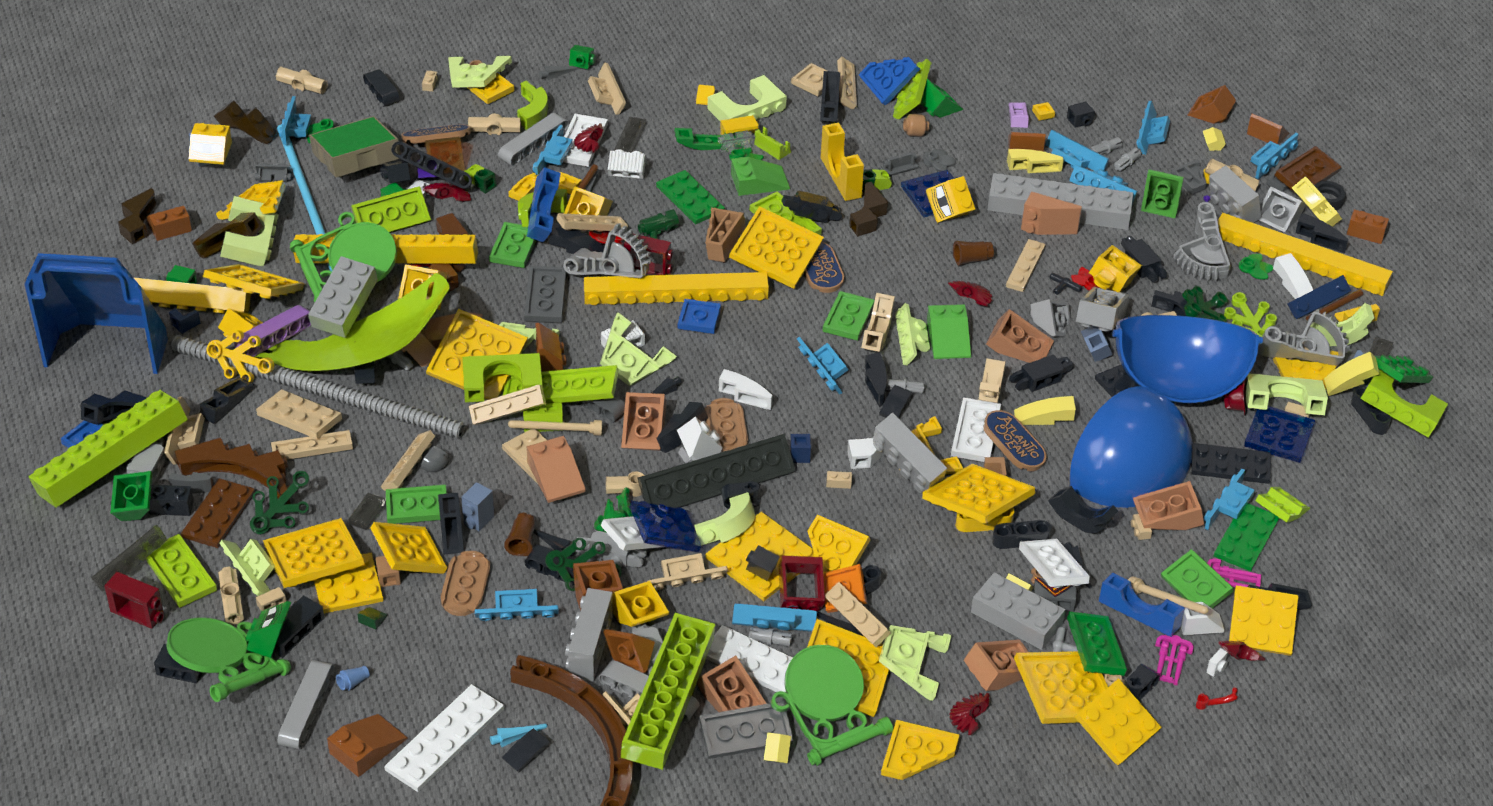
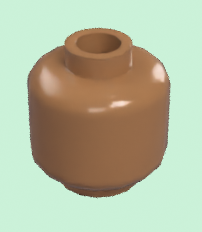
M909 114L907 118H904L903 130L908 136L922 137L929 130V121H926L925 116L922 114Z

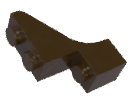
M233 100L214 115V118L220 125L236 127L264 144H268L278 135L257 107L244 113Z
M872 182L865 184L863 208L850 214L849 227L857 237L875 232L878 224L877 217L887 215L888 201L880 194L879 189Z
M152 188L121 203L123 215L126 218L118 221L120 234L132 245L148 237L146 225L143 222L157 204L155 192Z
M255 212L240 213L230 223H215L196 239L192 245L199 257L206 258L222 249L226 232L253 237L263 226Z

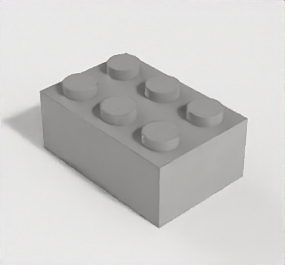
M1225 165L1209 176L1210 199L1214 204L1220 205L1224 213L1252 223L1261 218L1259 195Z

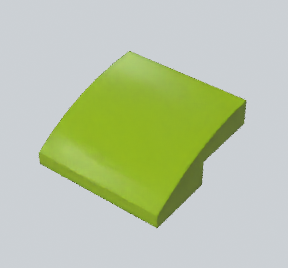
M1271 487L1267 494H1259L1255 500L1285 522L1294 521L1310 510V507L1280 487Z

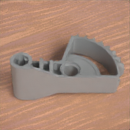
M1202 202L1197 208L1194 228L1198 239L1180 245L1173 258L1177 262V266H1181L1182 271L1187 270V274L1193 273V277L1199 275L1200 280L1203 277H1206L1207 281L1213 278L1216 282L1217 279L1228 277L1230 262L1219 233L1214 206L1209 202ZM1193 254L1198 260L1204 263L1222 264V266L1204 265L1191 259L1189 255Z
M619 223L609 232L603 252H591L586 248H581L564 261L563 267L567 273L576 275L605 274L641 278L649 272V264L653 259L648 258L651 252H646L645 250L648 245H642L644 239L639 240V234L633 235V229L627 231V226L621 228ZM616 236L624 239L634 249L639 258L641 270L634 269V262L629 251L621 244L614 242Z
M1317 309L1309 317L1301 335L1281 332L1275 326L1268 327L1262 335L1263 343L1258 345V354L1270 358H1297L1338 366L1344 360L1345 353L1350 350V346L1347 345L1349 339H1344L1346 333H1341L1343 326L1337 327L1338 321L1333 322L1332 316L1328 318L1326 317V312L1320 314L1319 309ZM1311 322L1321 325L1332 335L1338 348V356L1330 354V346L1326 337L1319 330L1309 327Z

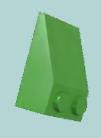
M751 157L731 159V175L739 196L790 189L782 166Z
M1149 169L1141 211L1176 218L1184 177Z
M965 305L928 306L927 325L933 358H971L968 317Z

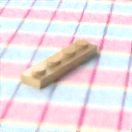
M841 56L837 60L838 72H840L839 99L843 106L854 109L857 106L855 68L853 63Z
M558 213L556 218L565 230L611 231L619 223L621 228L623 226L628 227L625 221L618 216Z
M1028 239L1006 283L1007 288L1021 292L1024 291L1045 249L1044 243Z
M536 385L470 405L469 410L473 425H478L545 405L546 400L542 385Z
M350 430L323 434L318 439L309 436L271 442L272 452L279 450L281 457L285 456L286 460L353 449Z
M431 430L417 435L380 486L384 491L386 489L400 488L404 484L403 480L405 477L412 473L413 466L422 459L421 455L431 446V441L435 437Z
M840 582L825 594V598L875 647L891 634Z

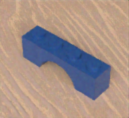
M544 167L536 177L527 237L544 242L552 232L554 217L550 216L553 198L559 187L561 173Z
M1114 573L1102 582L1099 602L1170 637L1181 627L1185 607L1168 599L1158 605L1148 604L1135 594L1131 581Z

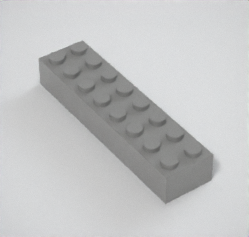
M993 173L988 202V210L1023 215L1024 204L1032 191L1082 206L1080 223L1128 230L1133 192Z

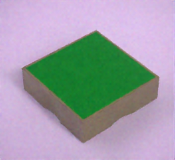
M375 116L309 135L314 155L327 166V169L335 178L367 167L400 159L394 156L391 151L392 145L398 142V138ZM398 145L395 150L398 155H401Z

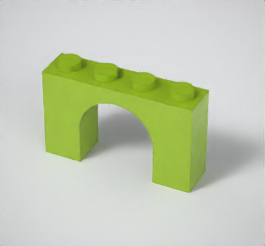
M539 353L462 357L465 402H484V383L490 377L499 374L516 377L522 384V390L542 385Z
M1379 369L1380 374L1372 378L1360 399L1429 438L1448 403L1432 394L1424 405L1409 403L1399 397L1393 390L1392 383L1395 379Z

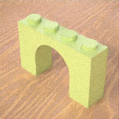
M765 75L750 80V93L759 102L752 105H740L734 103L721 91L708 96L707 109L719 121L752 115L758 120L786 109L787 96Z
M234 196L228 221H232L240 213L255 212L263 228L258 231L260 235L253 237L226 232L220 257L264 266L265 260L269 261L271 250L268 248H272L274 238H271V236L274 237L276 226H273V224L276 225L279 214H262L260 207L264 203Z
M1250 373L1246 378L1245 398L1248 408L1267 410L1269 398L1286 397L1300 402L1307 414L1325 415L1328 397L1322 380Z

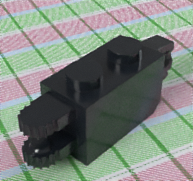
M799 190L794 196L783 195L781 200L783 206L789 207V210L793 211L796 216L826 223L828 219L838 221L843 216L842 212L839 211L838 205L832 204L829 198Z
M1132 236L1122 238L1121 245L1125 250V254L1142 265L1137 272L1141 279L1147 277L1152 282H1156L1158 280L1157 276L1161 279L1167 278V272L1161 265V258L1156 255L1143 239L1135 240Z
M1053 354L1022 365L1021 370L1009 376V380L1011 383L1017 382L1015 388L1019 391L1029 388L1031 392L1061 382L1062 374L1071 370L1073 363L1068 357L1057 359Z

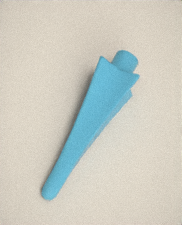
M547 724L497 728L498 735L490 736V742L492 745L500 743L501 747H504L521 739L533 728L536 731L547 728Z

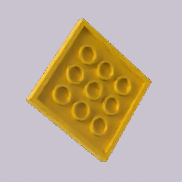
M759 206L730 252L729 258L758 272H766L768 277L794 289L824 237Z
M240 264L206 269L203 277L210 279L212 283L221 284L222 282L226 284V287L233 289L239 287L246 293H260V297L263 298L279 297V295H287L288 293L295 294L296 291H301L304 287L303 282Z
M458 309L426 370V374L464 390L462 357L521 354L528 341V337ZM499 374L487 379L484 383V398L490 400L499 397L510 375Z
M971 464L923 491L922 499L945 507L947 510L960 513L965 517L978 520L980 523H988L1035 494V487Z
M760 512L755 516L753 523L748 529L733 539L723 543L720 542L705 554V558L717 567L727 566L728 571L726 574L762 601H766L780 590L779 562L782 555L815 557L810 546L763 512ZM758 545L780 556L768 581L746 570L748 565L746 558L751 550L755 552ZM786 573L787 583L800 573Z
M342 518L263 540L264 548L272 560L274 569L284 588L295 587L304 582L315 581L321 577L335 575L339 572L356 569L364 565L363 557Z
M816 619L807 647L813 645L834 646L843 650L855 660L863 676L864 688L862 697L854 710L874 717L889 671L887 667L879 662L883 644L880 643L875 647L864 636Z
M1078 651L1016 653L1014 657L1042 724L1078 723L1074 716L1108 688L1102 673L1084 671Z

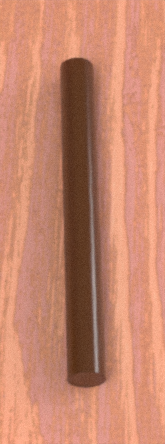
M1359 289L1320 309L1319 313L1323 314L1326 312L1328 314L1363 296V291ZM1311 314L1308 315V316H1306V320H1307V321H1308L1309 317L1311 316Z

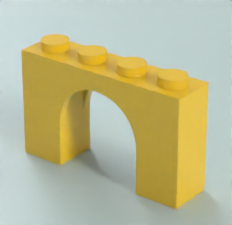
M839 123L822 126L821 143L822 162L845 201L862 198L863 162L858 154L845 157V132Z

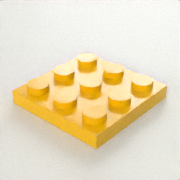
M373 522L370 528L392 570L445 573L447 566L426 527Z
M372 553L361 554L364 565L356 569L345 570L314 581L318 601L323 606L324 614L383 602Z
M1236 585L1229 641L1245 642L1246 646L1253 650L1291 656L1298 595Z
M1119 678L1074 716L1117 765L1121 764L1161 728Z

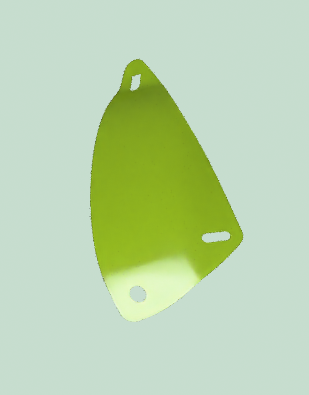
M435 273L402 298L355 322L346 338L333 334L327 338L310 342L286 340L267 349L272 350V353H260L254 357H268L279 366L305 371L341 369L381 359L400 350L419 334L440 305L450 286L442 275ZM431 282H434L432 295L426 300L428 287Z

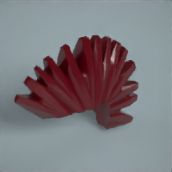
M599 123L598 126L594 124V126L587 127L586 130L581 131L582 133L577 134L574 139L575 147L578 150L582 149L583 152L592 150L594 153L600 147L598 140L604 131L602 123Z
M440 182L429 184L423 189L424 192L438 199L454 197L456 201L471 200L469 192L465 191L464 188L452 185V183Z
M965 281L948 283L958 295L974 299L976 304L988 306V303L992 301L990 291L980 284H971L968 281L967 283Z
M1218 642L1226 652L1237 660L1246 658V660L1265 661L1262 655L1246 646L1245 642Z
M975 693L974 696L969 695L970 699L962 698L963 702L957 701L956 705H953L949 715L950 720H953L951 722L952 725H958V731L960 730L963 733L968 730V735H972L979 728L975 718L986 711L989 706V693H986L984 697L982 693H979L978 696Z

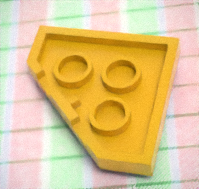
M820 515L815 517L807 531L815 557H822L823 573L856 565L870 542L869 536Z
M896 720L881 769V775L904 780L954 757L959 734Z

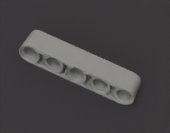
M551 113L502 146L498 157L514 166L513 164L519 163L526 158L525 156L538 150V147L544 146L552 138L553 132L557 130L559 125H563V130H567L569 121L556 113Z
M316 660L310 662L279 731L278 745L301 749L300 744L305 740L309 731L307 728L309 724H312L316 715L315 710L319 708L322 702V694L324 691L326 692L330 684V676L334 674V664Z
M614 660L600 674L599 681L602 685L607 684L611 686V689L619 693L624 692L629 695L628 697L633 698L637 693L641 696L649 676ZM691 696L682 719L684 723L689 722L700 706L697 699Z

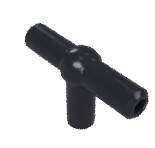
M1053 272L1049 276L1050 279L1060 283L1053 289V293L1059 295L1066 287L1077 292L1082 291V286L1071 281L1068 277L1064 278Z

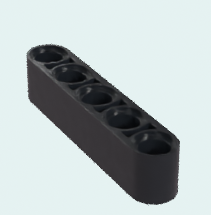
M398 141L392 145L391 151L394 156L460 188H468L472 185L473 179L470 174L404 142ZM401 144L404 146L405 151L403 154L398 155L395 149ZM415 152L421 155V159L418 162H413L411 158ZM430 160H434L437 163V167L434 170L428 168ZM446 168H451L453 171V175L450 178L444 176L443 172ZM463 175L469 178V183L465 186L461 185L459 181Z

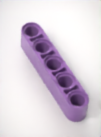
M296 305L245 332L244 339L240 342H234V347L237 348L248 341L249 337L257 335L261 339V344L244 352V354L254 357L308 328L311 325L308 316L310 311L300 305Z

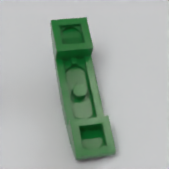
M692 128L674 129L678 143L697 150L730 149L744 144L742 131L724 133V135L693 134Z

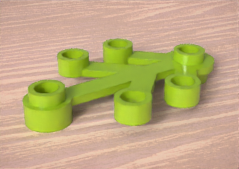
M1241 292L1235 293L1232 296L1231 303L1233 306L1240 308L1244 316L1236 314L1234 308L1227 307L1224 311L1225 317L1233 319L1232 324L1245 327L1243 324L1251 326L1252 329L1250 330L1262 337L1268 327L1276 324L1277 316L1267 314L1265 324L1260 328L1259 322L1264 314L1268 313L1269 303L1265 301L1260 302L1258 311L1253 316L1246 304L1247 298L1245 294Z

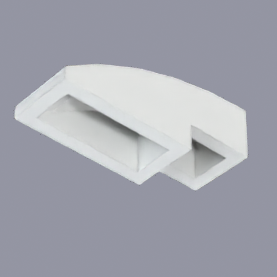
M1291 253L1275 258L1273 269L1283 279V286L1295 299L1313 291L1305 272Z
M726 369L723 370L719 378L720 392L734 395V401L771 410L772 394L765 388L741 374Z

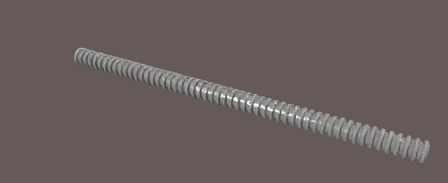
M176 335L173 338L171 344L173 351L220 365L217 359H213L207 354V343L197 342L181 335ZM225 357L230 367H235L231 358ZM242 362L247 372H251L254 376L256 375L263 379L266 378L273 382L277 381L279 384L282 383L289 387L293 386L295 389L298 388L305 392L309 391L311 394L314 393L321 397L325 396L327 399L330 398L337 402L341 401L343 404L346 403L353 407L357 406L363 410L368 409L369 412L373 411L374 413H379V415L384 414L386 417H395L396 420L400 419V421H406L408 424L411 422L412 425L422 426V428H427L428 430L433 429L434 432L438 431L440 434L444 432L445 435L449 434L450 437L455 436L457 439L464 432V423L458 422V420L453 421L451 418H442L441 415H436L435 413L431 414V412H426L425 410L420 411L419 408L415 409L414 407H409V405L404 406L402 403L399 404L386 398L382 399V397H377L370 393L366 394V392H361L354 388L350 389L344 385L334 384L328 380L318 379L317 377L286 369L279 365H275L272 372L263 374L258 370L257 366Z

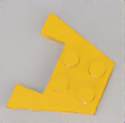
M283 180L254 184L239 195V197L264 203L260 207L262 214L276 213L286 185ZM232 202L226 205L228 209L224 212L220 210L216 213L218 219H229Z
M1330 351V354L1338 356V351ZM1279 357L1273 358L1281 377L1322 380L1325 390L1327 389L1324 378L1337 368L1335 365L1319 362L1288 360Z
M935 416L930 418L929 422L925 424L920 423L916 426V429L911 431L934 454L926 437L941 434L942 428ZM957 456L940 460L947 467L946 474H955L963 469Z

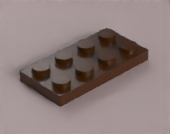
M1315 146L1278 169L1274 176L1293 190L1292 187L1305 176L1315 185L1338 173L1341 166Z
M219 478L181 532V537L219 548L221 540L225 539L252 499L255 488Z

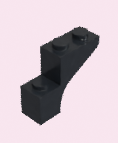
M823 72L820 121L837 122L840 72Z
M126 390L112 399L94 393L81 402V420L98 425L103 421L116 419L118 415L127 412L136 403L142 402L147 397Z

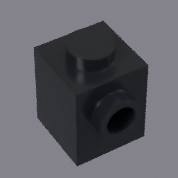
M1086 101L1068 106L1067 119L1074 128L1088 126L1093 123L1095 112Z
M758 545L755 552L751 550L746 558L748 562L746 570L768 581L780 556Z

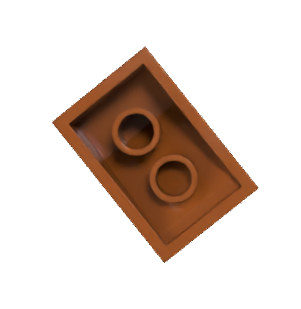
M376 714L342 726L329 736L327 741L329 753L357 777H360L408 738L383 717Z

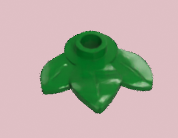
M323 119L319 123L310 125L307 132L308 143H311L310 134L334 128L333 120Z
M749 147L732 150L729 159L751 157L762 160L764 156L751 153L752 150Z
M1251 254L1248 257H1244L1238 265L1242 272L1249 273L1256 279H1268L1267 273L1273 271V265L1262 261V254Z

